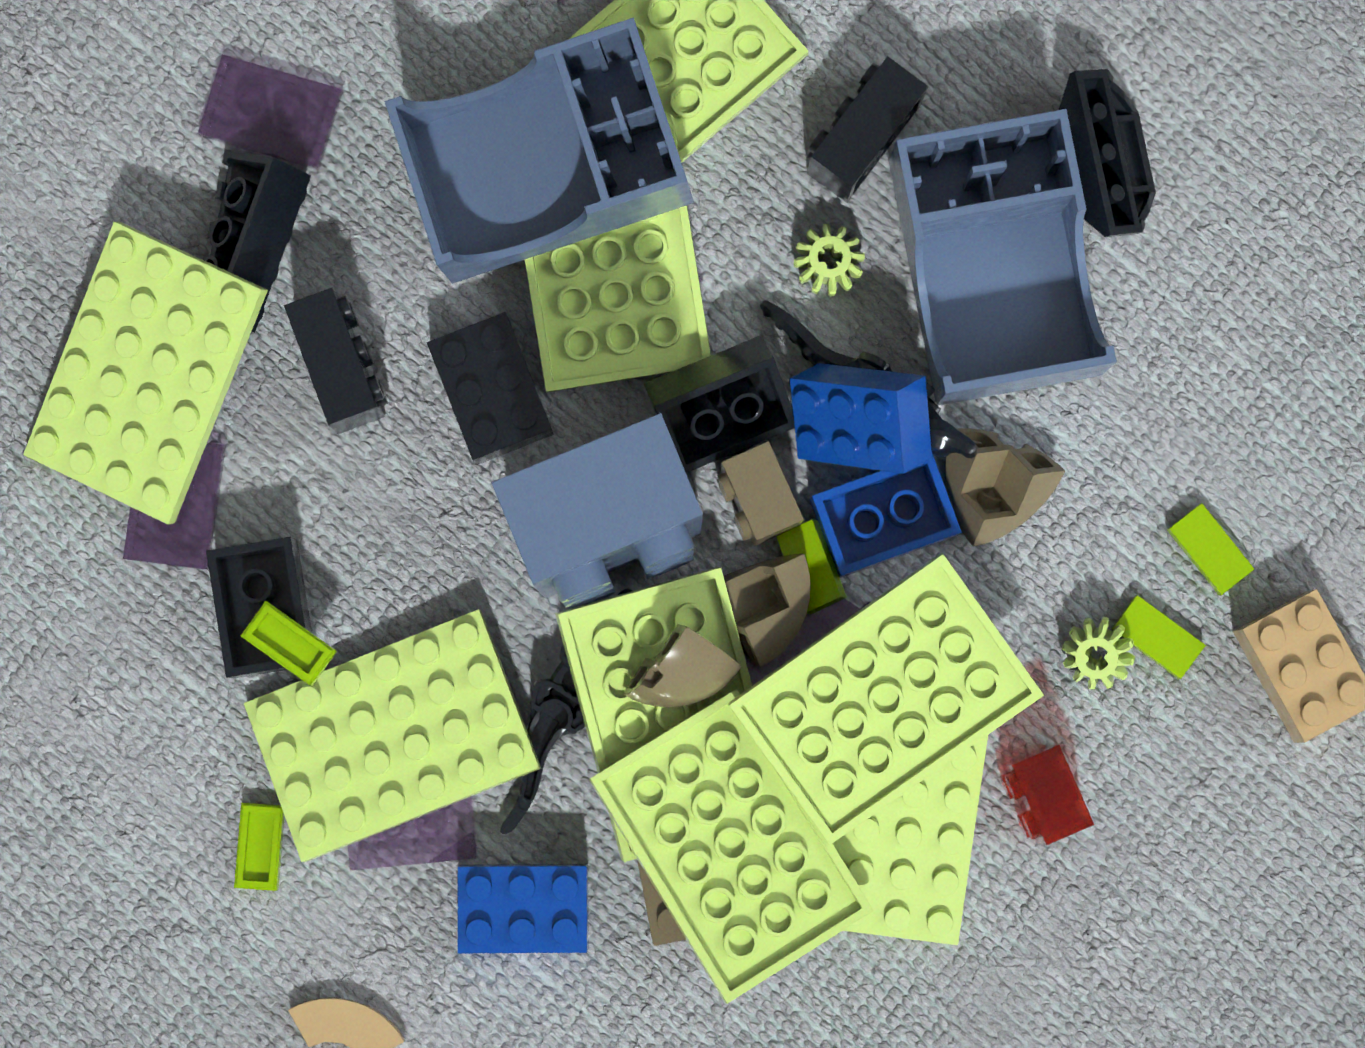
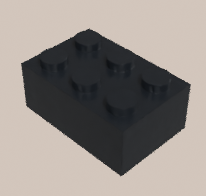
M888 56L880 66L872 63L859 81L861 85L856 92L858 94L855 99L850 96L846 97L834 114L835 119L831 125L833 126L831 131L828 133L822 129L808 148L810 152L806 158L810 163L807 174L846 203H848L920 108L928 89L925 83Z
M329 288L284 305L328 426L337 434H341L384 418L385 415L381 406L388 404L380 380H377L375 375H369L367 367L374 365L366 342H363L360 335L355 337L352 328L359 326L352 304L348 302L346 296L339 297L333 288Z
M506 312L426 342L471 458L476 465L554 435Z
M761 335L643 383L655 414L661 413L686 473L795 428L793 409L776 362Z
M290 536L206 551L226 678L236 679L287 670L242 638L241 634L265 601H268L312 633L298 541Z

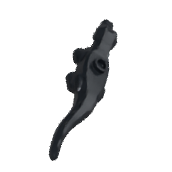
M766 300L760 304L763 315L772 319L775 322V326L779 330H783L789 336L790 341L798 346L803 358L809 360L814 366L822 363L893 372L889 364L877 355L863 351L856 359L830 350L785 310ZM926 382L932 454L936 457H945L951 453H958L966 458L975 457L977 455L975 442L939 416L941 408L930 398L935 389Z
M627 588L620 591L617 595L631 592L633 590ZM563 643L559 656L561 662L550 679H541L533 684L530 703L532 708L527 732L541 769L522 776L516 803L500 827L502 834L512 832L532 804L539 789L545 761L556 741L561 736L569 733L575 734L585 727Z

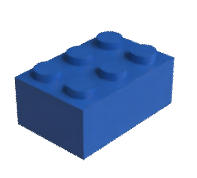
M818 363L790 378L798 459L905 474L932 458L926 376Z
M933 454L932 458L905 474L879 471L812 495L810 498L811 506L820 524L840 578L948 540L962 533Z
M475 864L458 866V954L588 952V864Z

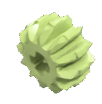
M823 224L822 238L814 230L810 229L806 233L810 244L798 242L796 245V250L804 255V257L794 259L793 266L798 269L808 268L799 276V281L803 284L814 278L815 282L812 292L818 294L822 283L827 284L829 296L836 295V282L844 290L849 291L852 288V283L848 276L860 278L863 273L854 264L863 262L865 253L851 252L857 247L860 240L858 237H853L845 242L843 239L847 229L843 226L838 229L836 236H831L830 225ZM826 251L831 252L832 258L840 260V262L836 261L833 269H827L826 262L818 261V258H823Z
M1107 617L1102 618L1099 628H1096L1091 618L1084 620V630L1073 626L1069 632L1072 640L1065 641L1062 646V650L1070 654L1063 662L1064 667H1078L1072 677L1073 680L1078 682L1084 676L1089 677L1088 688L1090 690L1095 689L1098 679L1102 680L1103 685L1107 689L1113 687V676L1125 680L1128 672L1124 666L1133 665L1135 661V656L1126 652L1133 648V639H1119L1125 630V627L1121 624L1116 626L1113 631L1107 629L1110 623ZM1093 646L1095 651H1097L1099 646L1107 651L1104 657L1105 660H1103L1102 656H1100L1099 660L1091 656Z

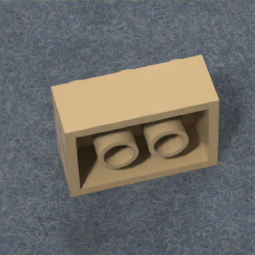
M1317 589L1306 591L1232 631L1294 743H1305L1365 710V674Z

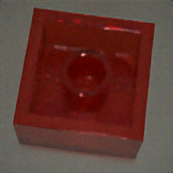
M1046 745L1002 764L1005 774L1000 776V780L1009 799L1014 798L1021 807L1023 813L1018 814L1017 819L1027 839L1031 838L1036 843L1049 845L1094 825L1060 745Z

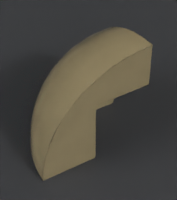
M957 428L975 442L977 455L973 458H966L958 453H951L946 456L947 492L960 529L974 547L999 539L1027 521L1051 496L1061 481L1065 470L1050 457L1028 444H1024L1022 448L1015 449L1011 445H1004L998 439V433L980 429Z
M791 554L769 559L724 575L743 653L759 667L779 656L794 640L804 622L808 610L811 587L808 564L804 554Z
M677 624L655 661L645 658L623 695L642 704L668 708L691 705L705 700L723 689L741 669V665L689 627Z

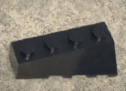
M225 149L222 163L228 166L225 182H218L215 199L221 201L217 221L210 222L207 238L210 239L212 245L211 254L202 260L268 290L251 331L255 333L258 323L263 317L264 306L272 284L278 276V267L284 250L292 237L293 225L298 211L306 198L307 186L311 175L275 157Z

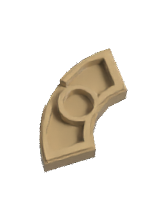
M337 997L319 998L303 1002L288 1010L308 1047L323 1042L342 1043L350 1048H394L405 1041L398 1028L385 1015L368 1005L353 1000Z

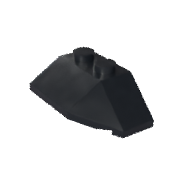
M1108 69L1074 71L1069 74L1059 110L1067 109L1087 209L1084 220L1104 237L1142 233L1156 190L1139 112L1125 92L1113 82L1114 77Z

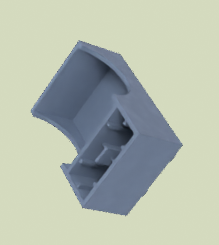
M634 17L535 50L534 57L524 68L486 88L434 101H410L402 96L384 101L436 265L452 284L694 203Z
M1067 109L896 140L889 159V165L937 406L1102 376L1117 360L1114 345L1111 346L1107 343L1101 331L1088 281L1083 239L1084 215L1087 209Z
M661 413L491 482L532 584L544 598L558 594L561 603L567 609L596 602L614 594L615 590L608 573L638 560L647 579L677 569L694 560L693 555L695 553L693 549H695L692 538L701 535L703 513Z

